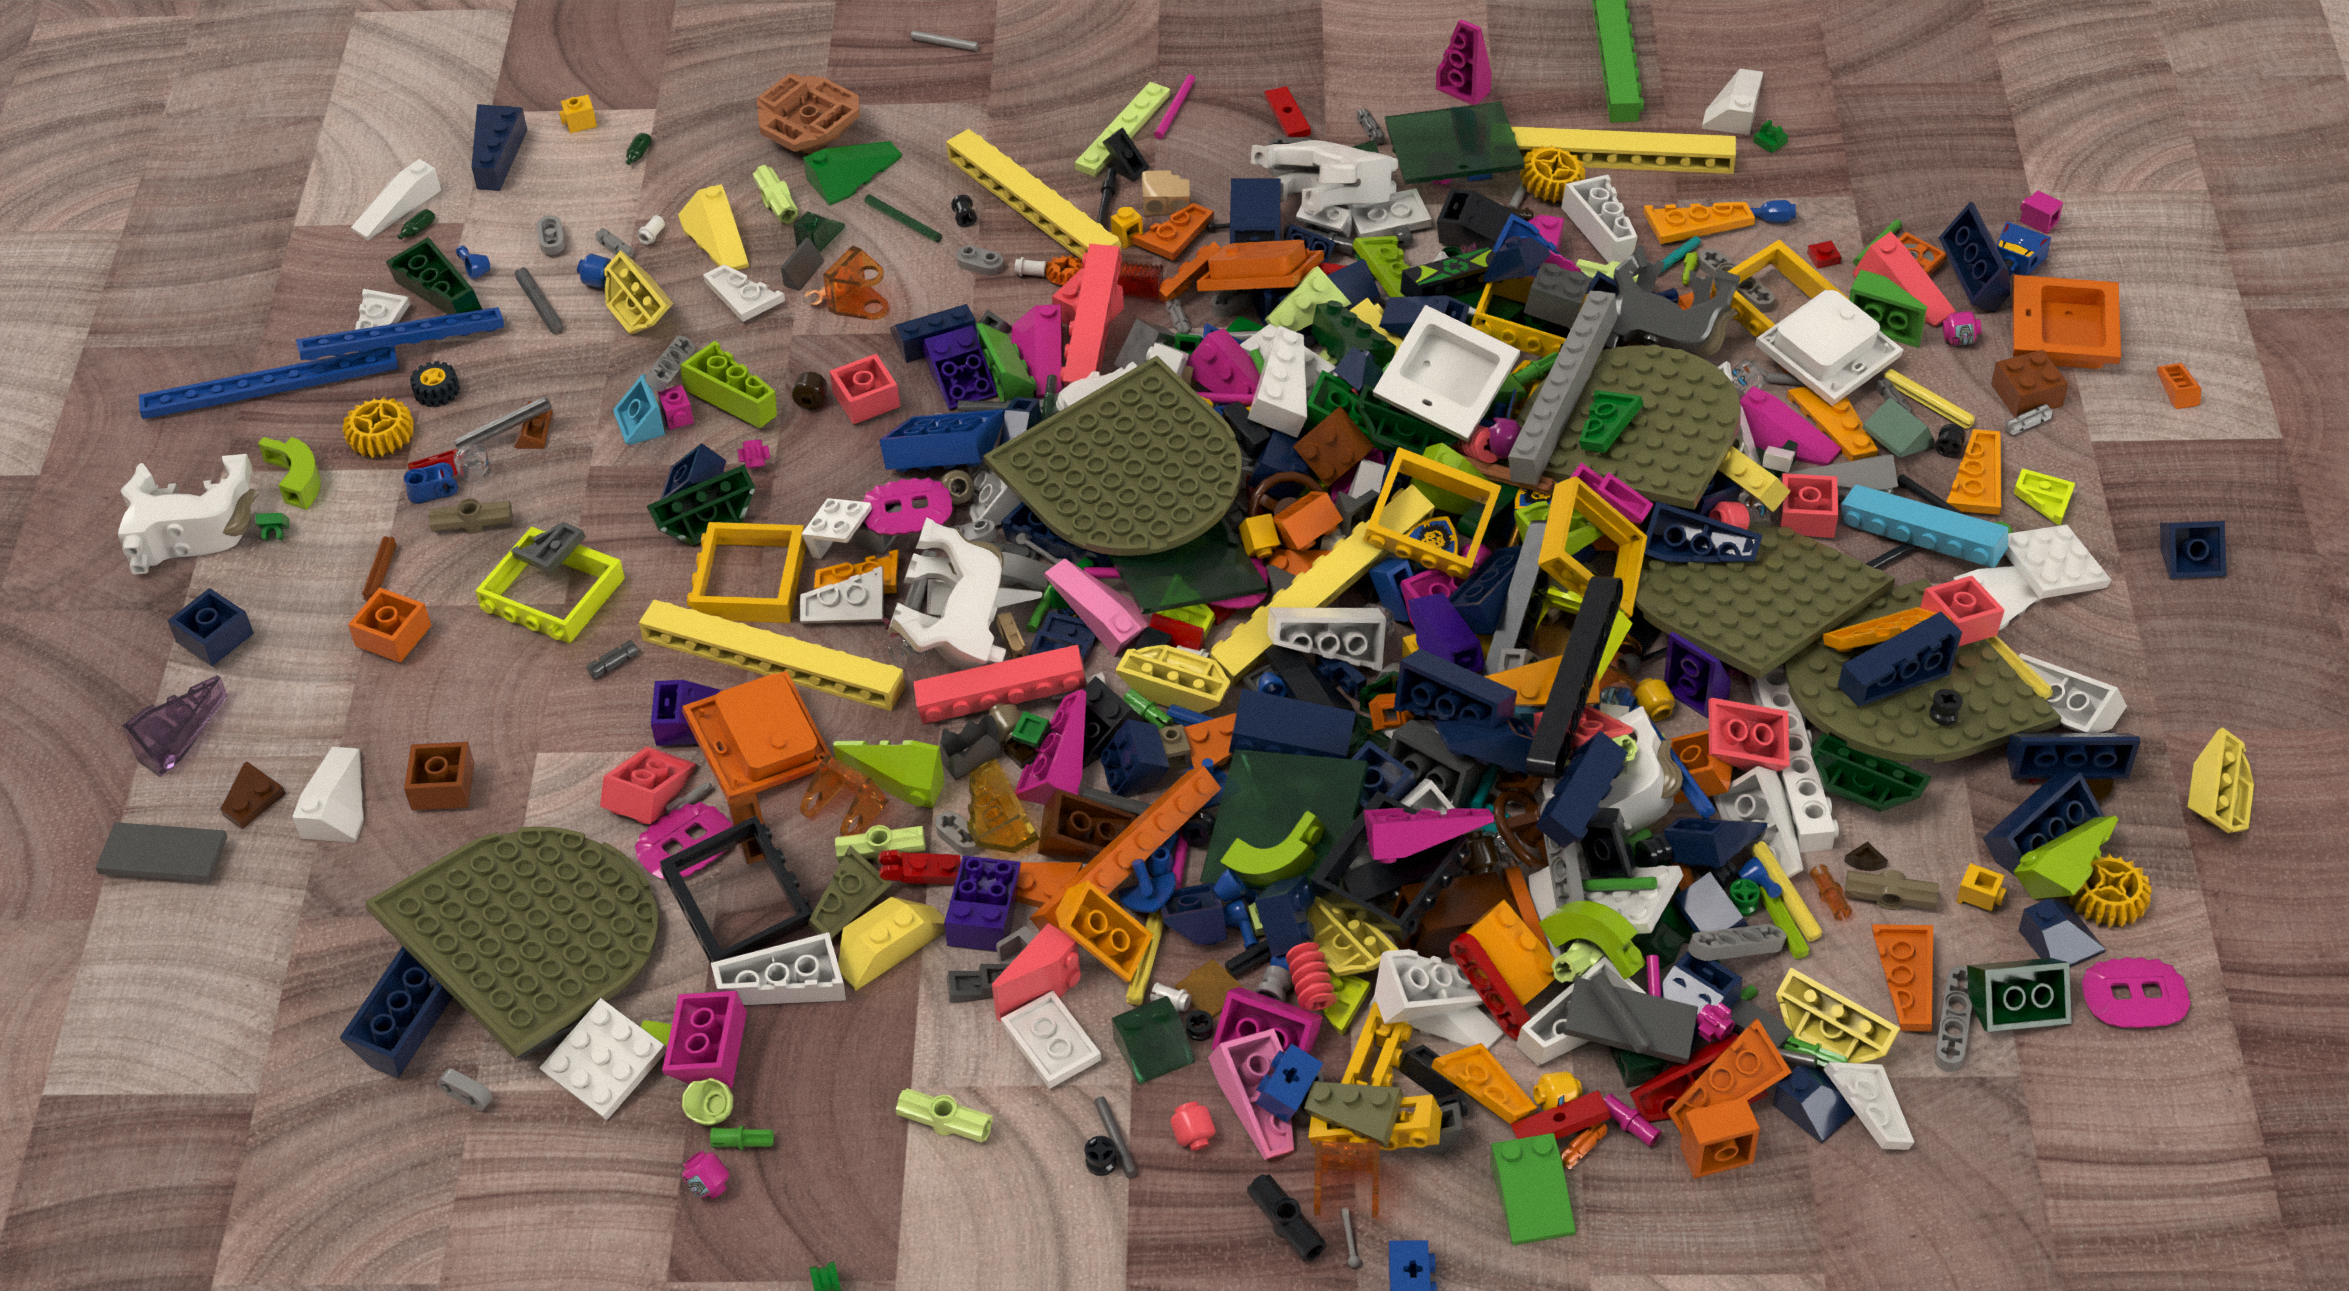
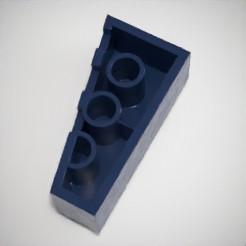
M1269 427L1270 438L1258 455L1257 462L1251 471L1252 474L1246 485L1257 488L1262 480L1279 472L1295 471L1309 476V465L1293 448L1308 433V430L1302 427L1298 437H1294ZM1295 482L1279 483L1268 489L1266 493L1280 499L1289 497L1297 499L1306 486Z
M1023 502L1001 521L1006 541L1016 545L1027 546L1026 544H1018L1016 541L1019 533H1025L1028 540L1055 558L1067 559L1074 565L1086 557L1093 561L1094 567H1111L1120 558L1117 555L1089 551L1062 539L1050 530Z
M1940 611L1844 663L1837 686L1860 707L1951 674L1962 631Z
M1418 649L1400 660L1393 711L1403 712L1408 710L1413 711L1415 715L1425 716L1430 714L1439 716V719L1442 720L1456 719L1461 720L1464 724L1495 729L1513 717L1517 691L1425 650Z
M1602 731L1596 733L1571 752L1568 758L1571 762L1564 767L1561 775L1563 778L1555 785L1552 794L1555 796L1547 802L1535 827L1563 849L1573 842L1578 844L1588 832L1586 828L1588 821L1591 822L1601 809L1598 806L1599 802L1604 800L1611 792L1613 786L1610 783L1624 770L1625 765L1623 761L1628 752Z

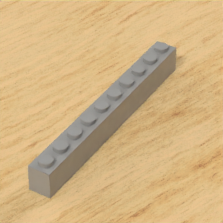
M1603 291L1589 292L1508 456L1512 482L1538 484L1617 320L1615 293Z

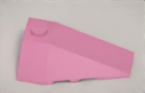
M1063 559L1044 573L1045 578L1114 657L1137 641L1147 626L1150 627L1151 619L1139 605L1067 559Z
M1274 1029L1220 1043L1208 1057L1220 1088L1264 1160L1294 1151L1291 1119L1288 1123H1285L1255 1104L1260 1095V1092L1256 1090L1265 1074L1271 1076L1274 1068L1270 1064L1279 1050L1283 1052Z

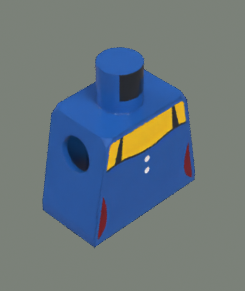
M2006 222L1996 247L2008 268L2009 276L2012 273L2028 276L2047 258L2052 237Z

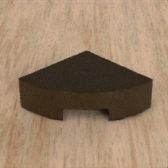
M1018 742L1004 746L1005 754L1021 769L1025 768L1026 764L1033 763L1039 754L1035 747L1018 744Z
M2113 779L2085 780L2100 806L2112 792Z
M1867 841L1845 855L1844 862L1859 870L1876 871L1887 867L1888 860Z

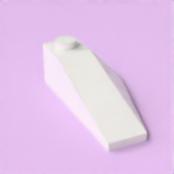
M1739 69L1706 109L1702 129L1750 135L1763 72Z
M1757 766L1732 781L1728 792L1713 795L1722 819L1767 823L1768 827L1758 834L1756 839L1751 840L1746 845L1750 850H1752L1751 847L1754 844L1763 841L1767 844L1788 878L1803 871L1787 796L1776 771Z

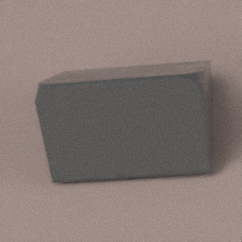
M989 310L985 312L978 322L1003 333H1007L1012 328L1005 320Z

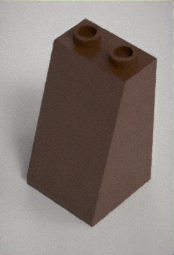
M1496 872L1456 877L1450 887L1443 889L1440 893L1435 907L1431 911H1427L1422 917L1419 928L1414 934H1410L1404 942L1393 936L1392 938L1399 950L1410 949L1417 951L1419 956L1425 958L1435 956L1444 960L1452 957L1449 949L1450 943L1461 933H1465L1480 917L1502 900H1505L1520 918L1521 914L1508 894L1505 884L1502 883ZM1427 882L1402 885L1390 915L1399 919Z

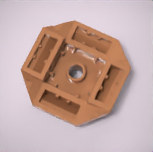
M789 73L757 97L760 134L784 146L785 149H790L794 152L802 151L809 155L826 148L833 141L839 139L842 134L850 129L853 122L860 117L859 95L824 77H800L799 74Z

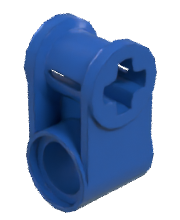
M438 463L406 472L404 483L409 501L421 504L430 500L453 496L458 490V484L452 477L454 473L452 466L448 463ZM441 470L444 473V477L441 476ZM444 483H446L447 490L444 489Z

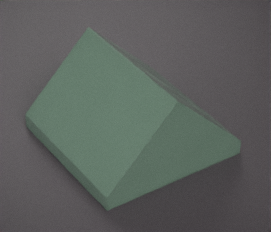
M1889 398L1862 426L1863 430L1899 458L1933 448L1936 443L1928 426L1892 398Z

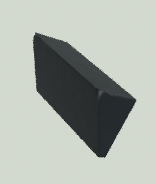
M1236 401L1223 409L1222 418L1233 430L1237 444L1254 460L1269 440L1270 433L1260 423L1247 419L1249 411L1241 402Z
M1424 1044L1405 1053L1399 1071L1438 1098L1454 1094L1456 1089H1461L1431 1068L1434 1059L1441 1056Z

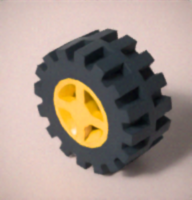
M435 361L434 364L427 362L426 366L420 365L418 367L419 370H414L413 375L410 377L414 397L421 405L426 403L427 407L432 405L440 407V404H448V400L453 401L455 399L454 396L459 394L458 390H460L455 369L451 365H447L446 362H442V364L439 361Z

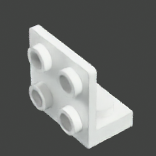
M827 498L802 533L812 557L822 559L833 542H849L871 511V503Z

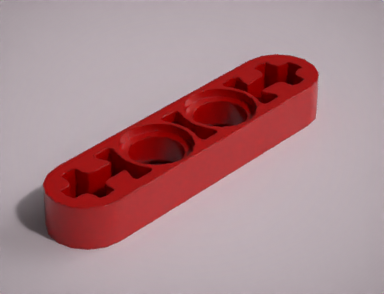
M1461 933L1450 943L1449 949L1452 957L1503 1031L1510 1038L1518 1040L1521 1027L1531 1019L1529 1014L1478 940L1471 934ZM1477 968L1486 974L1487 979L1479 974ZM1495 994L1499 995L1504 1000L1505 1004L1499 1002L1498 999L1495 997Z

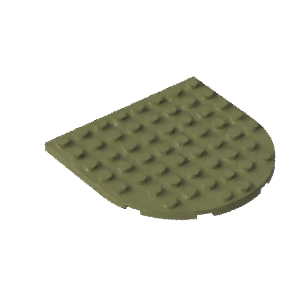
M1650 345L1625 346L1602 350L1542 476L1562 482L1569 479L1582 462L1603 478L1608 472L1647 500L1695 509L1737 436L1741 421V407L1737 390L1732 381L1717 366L1682 349ZM1547 377L1538 385L1515 419L1521 428ZM1595 390L1642 396L1644 405L1605 453L1581 449L1579 439L1584 423L1590 416L1589 408L1590 404L1594 403L1593 395ZM1499 458L1494 464L1509 467V460Z
M1157 355L983 455L984 463L1056 535L1086 550L1117 556L1158 553L1173 549L1199 537L1213 527L1229 510L1239 491L1242 478L1241 451L1239 450L1236 436L1229 424Z
M1750 521L1747 530L1763 535L1754 562H1664L1644 555L1634 607H1638L1644 613L1643 618L1656 628L1667 634L1673 631L1715 658L1760 679L1822 637L1823 634L1828 633L1894 587L1895 578L1880 569H1875L1858 559L1851 558L1834 548L1825 546L1813 538L1794 532L1789 527H1779Z
M1924 578L1892 588L1829 632L1915 607L1920 608L1925 588L1932 587V585ZM1822 636L1789 658L1783 665L1784 677H1786L1789 685L1788 692L1795 705L1812 724L1828 736L1833 733L1846 740V746L1893 761L1913 763L1914 759H1932L1933 763L1952 761L2008 743L2011 734L2038 733L2059 726L2061 716L2042 697L2038 696L2031 686L2027 685L2020 678L2016 671L1985 639L1958 647L1950 675L1860 707L1837 686L1844 663L1883 642L1854 647L1853 650L1848 652H1838L1835 648L1824 645ZM1950 689L1959 693L1963 698L1958 720L1953 725H1940L1930 718L1929 711L1933 705L1934 694L1938 690Z
M520 827L518 832L498 835L495 832L477 838L366 901V910L514 1058L587 1014L600 998L606 1002L635 980L652 954L658 928L657 902L654 900L650 890V884L642 871L630 858L606 842L600 844L585 838L584 833L556 827Z

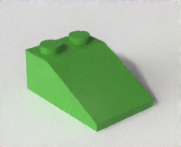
M1860 270L1851 287L1849 300L1877 321L1880 325L1879 331L1888 338L1919 348L1927 306L1886 276Z
M1554 1133L1491 1143L1490 1166L1512 1246L1575 1235L1576 1230L1562 1160Z

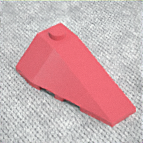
M1891 231L1868 248L1853 271L1855 278L1860 270L1886 276L1927 306L1925 323L1934 328L1942 324L1943 320H1947L1949 314L1956 313V310L1909 250Z

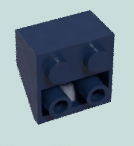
M1130 719L1125 721L1100 755L1110 792L1123 797L1155 787L1170 768L1157 725Z

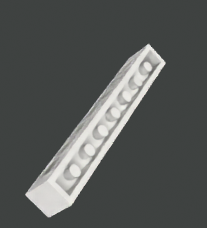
M1784 663L1760 679L1747 674L1755 705L1788 711L1790 766L1777 774L1787 796L1799 852L1832 850L1834 838L1839 835L1838 823L1836 819L1832 820L1830 797H1825L1824 787L1811 756L1812 736L1810 730L1805 729V716L1795 705L1788 692L1789 685L1786 677H1784Z

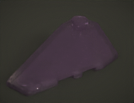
M216 675L190 687L186 694L179 697L172 695L167 698L166 703L156 707L152 704L122 725L139 763L161 777L183 759L228 696L221 677Z

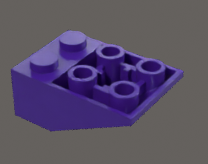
M973 325L924 339L923 353L949 410L958 408L959 400L982 401L998 396Z
M1444 592L1408 600L1410 616L1413 620L1416 642L1419 649L1472 672L1483 670L1485 660L1481 643Z
M686 680L655 681L651 728L656 746L698 744L682 713V706L716 695L723 690Z
M972 856L962 857L944 922L947 946L997 951L996 944L1011 933L1021 862Z

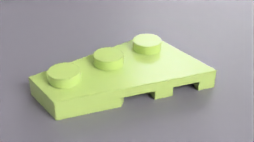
M1317 266L1286 296L1265 321L1276 328L1282 326L1297 332L1313 323L1316 304L1334 300L1342 303L1343 307H1346L1352 303Z

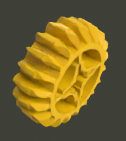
M1543 145L1539 149L1533 148L1531 152H1527L1520 166L1522 186L1527 187V193H1534L1535 198L1541 197L1544 199V202L1548 199L1553 203L1557 200L1562 203L1566 184L1585 180L1586 169L1583 168V162L1578 161V155H1571L1570 150L1563 151L1561 147L1556 149L1552 145L1549 148Z
M384 396L381 400H376L375 397L370 402L364 400L363 405H355V410L348 411V416L343 418L344 425L342 426V431L346 443L353 449L354 453H360L362 457L368 454L372 458L378 454L383 457L388 452L393 454L395 449L402 450V445L408 444L409 438L413 436L414 421L408 407H405L403 402H397L395 398L387 400Z
M2109 852L2105 858L2100 856L2099 859L2092 860L2090 865L2093 868V872L2076 894L2069 897L2070 904L2076 905V913H2085V921L2092 918L2096 921L2097 926L2101 922L2106 923L2109 929L2114 923L2120 928L2126 922L2133 925L2137 918L2141 919L2145 910L2149 907L2152 893L2149 877L2143 875V868H2134L2133 860L2130 862L2123 861L2122 855L2116 859L2112 858ZM2088 883H2090L2093 886L2092 890L2089 889L2087 885ZM2127 891L2131 894V898L2126 895Z

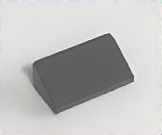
M806 237L781 266L785 287L800 291L823 264L824 259L810 238Z

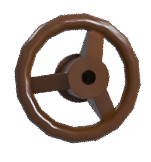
M1295 471L1275 473L1262 480L1251 494L1247 509L1248 518L1258 516L1259 505L1274 517L1298 501L1296 498L1289 497L1277 502L1265 495L1268 489L1279 483L1295 482L1306 486L1311 491H1325L1319 483L1308 475ZM1322 534L1314 539L1316 543L1307 550H1313L1318 547L1324 535ZM1280 544L1276 549H1289V548H1284V546H1283L1282 544Z
M1515 790L1501 792L1494 802L1493 815L1497 830L1505 844L1519 860L1530 868L1540 871L1548 867L1544 834L1535 827L1540 818L1542 804L1537 803L1528 795ZM1508 802L1520 804L1525 807L1526 813L1506 818L1505 805ZM1512 832H1516L1518 838L1529 847H1538L1544 860L1536 858L1525 850Z

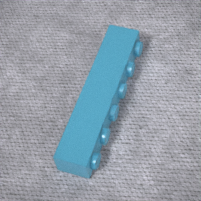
M1855 484L1841 503L1842 524L1991 568H1995L2008 549V527L1872 488Z

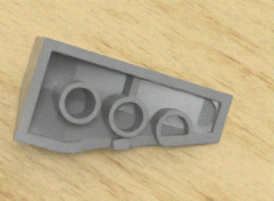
M1893 454L1805 468L1787 473L1837 476V486L1853 488L1857 484L1886 493H1893V487H1898Z

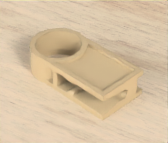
M1011 612L996 615L997 627L1010 659H1016L1018 654L1021 657H1025V644Z

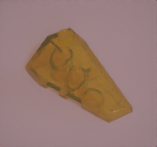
M996 758L971 770L969 781L971 803L968 804L970 820L967 821V829L976 846L1016 853L1040 840Z

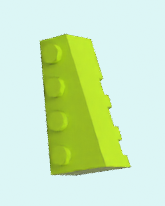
M713 341L680 364L682 386L685 391L758 428L763 427L777 416L776 392L757 375L752 376L743 363L739 365L734 361L733 355L730 352L721 350L720 344L717 341Z

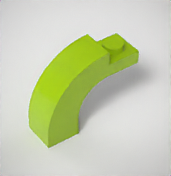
M263 437L258 446L264 462L290 470L278 484L284 503L307 510L316 499L321 486L320 473L312 451L304 442L294 437H290L286 443Z
M1306 811L1290 835L1279 845L1268 849H1259L1236 838L1220 862L1226 869L1230 868L1240 879L1251 884L1271 885L1274 881L1293 878L1304 872L1316 860L1317 855L1311 848L1321 839L1326 827L1316 815Z
M1573 901L1553 910L1539 922V925L1555 948L1576 938L1587 939L1600 946L1624 980L1633 976L1646 964L1640 950L1631 941V938L1638 933L1625 917L1606 905L1593 901Z

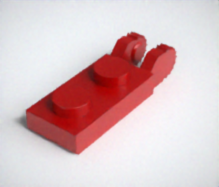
M897 850L882 851L878 855L880 864L885 865L879 869L881 879L902 881V883L955 885L961 864L960 855L904 852L901 854Z

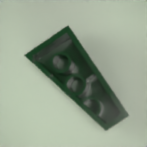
M429 237L386 261L396 283L448 315L483 310L473 288Z
M1330 300L1327 303L1316 304L1311 333L1322 347L1328 348L1327 354L1331 358L1337 359V365L1353 346L1361 352L1364 349L1368 350L1377 358L1374 363L1381 369L1392 361L1396 346L1387 340L1386 336L1379 334L1370 324L1363 322L1355 313L1347 310L1338 301Z

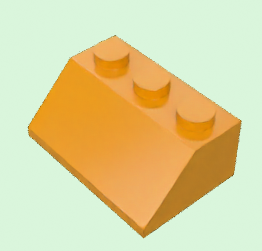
M1088 880L1067 889L1055 912L1060 929L1126 983L1130 982L1154 934Z
M1502 900L1487 911L1465 932L1478 940L1522 1006L1527 1004L1555 979L1554 971L1551 967L1555 958L1505 900ZM1477 968L1479 974L1487 979L1486 974ZM1495 994V997L1498 999V1001L1502 1004H1505L1504 1000L1499 995Z

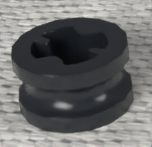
M1195 1010L1187 1016L1186 1033L1188 1037L1195 1041H1204L1212 1036L1213 1018L1208 1012Z

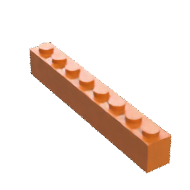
M1205 766L1188 770L1030 917L1038 930L1041 931L1048 923L1061 930L1055 912L1067 889L1088 880L1107 896L1134 871L1133 861L1137 859L1145 861L1222 789Z

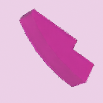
M1582 462L1569 477L1577 476L1630 522L1641 524L1653 506L1652 502L1608 472L1603 478Z

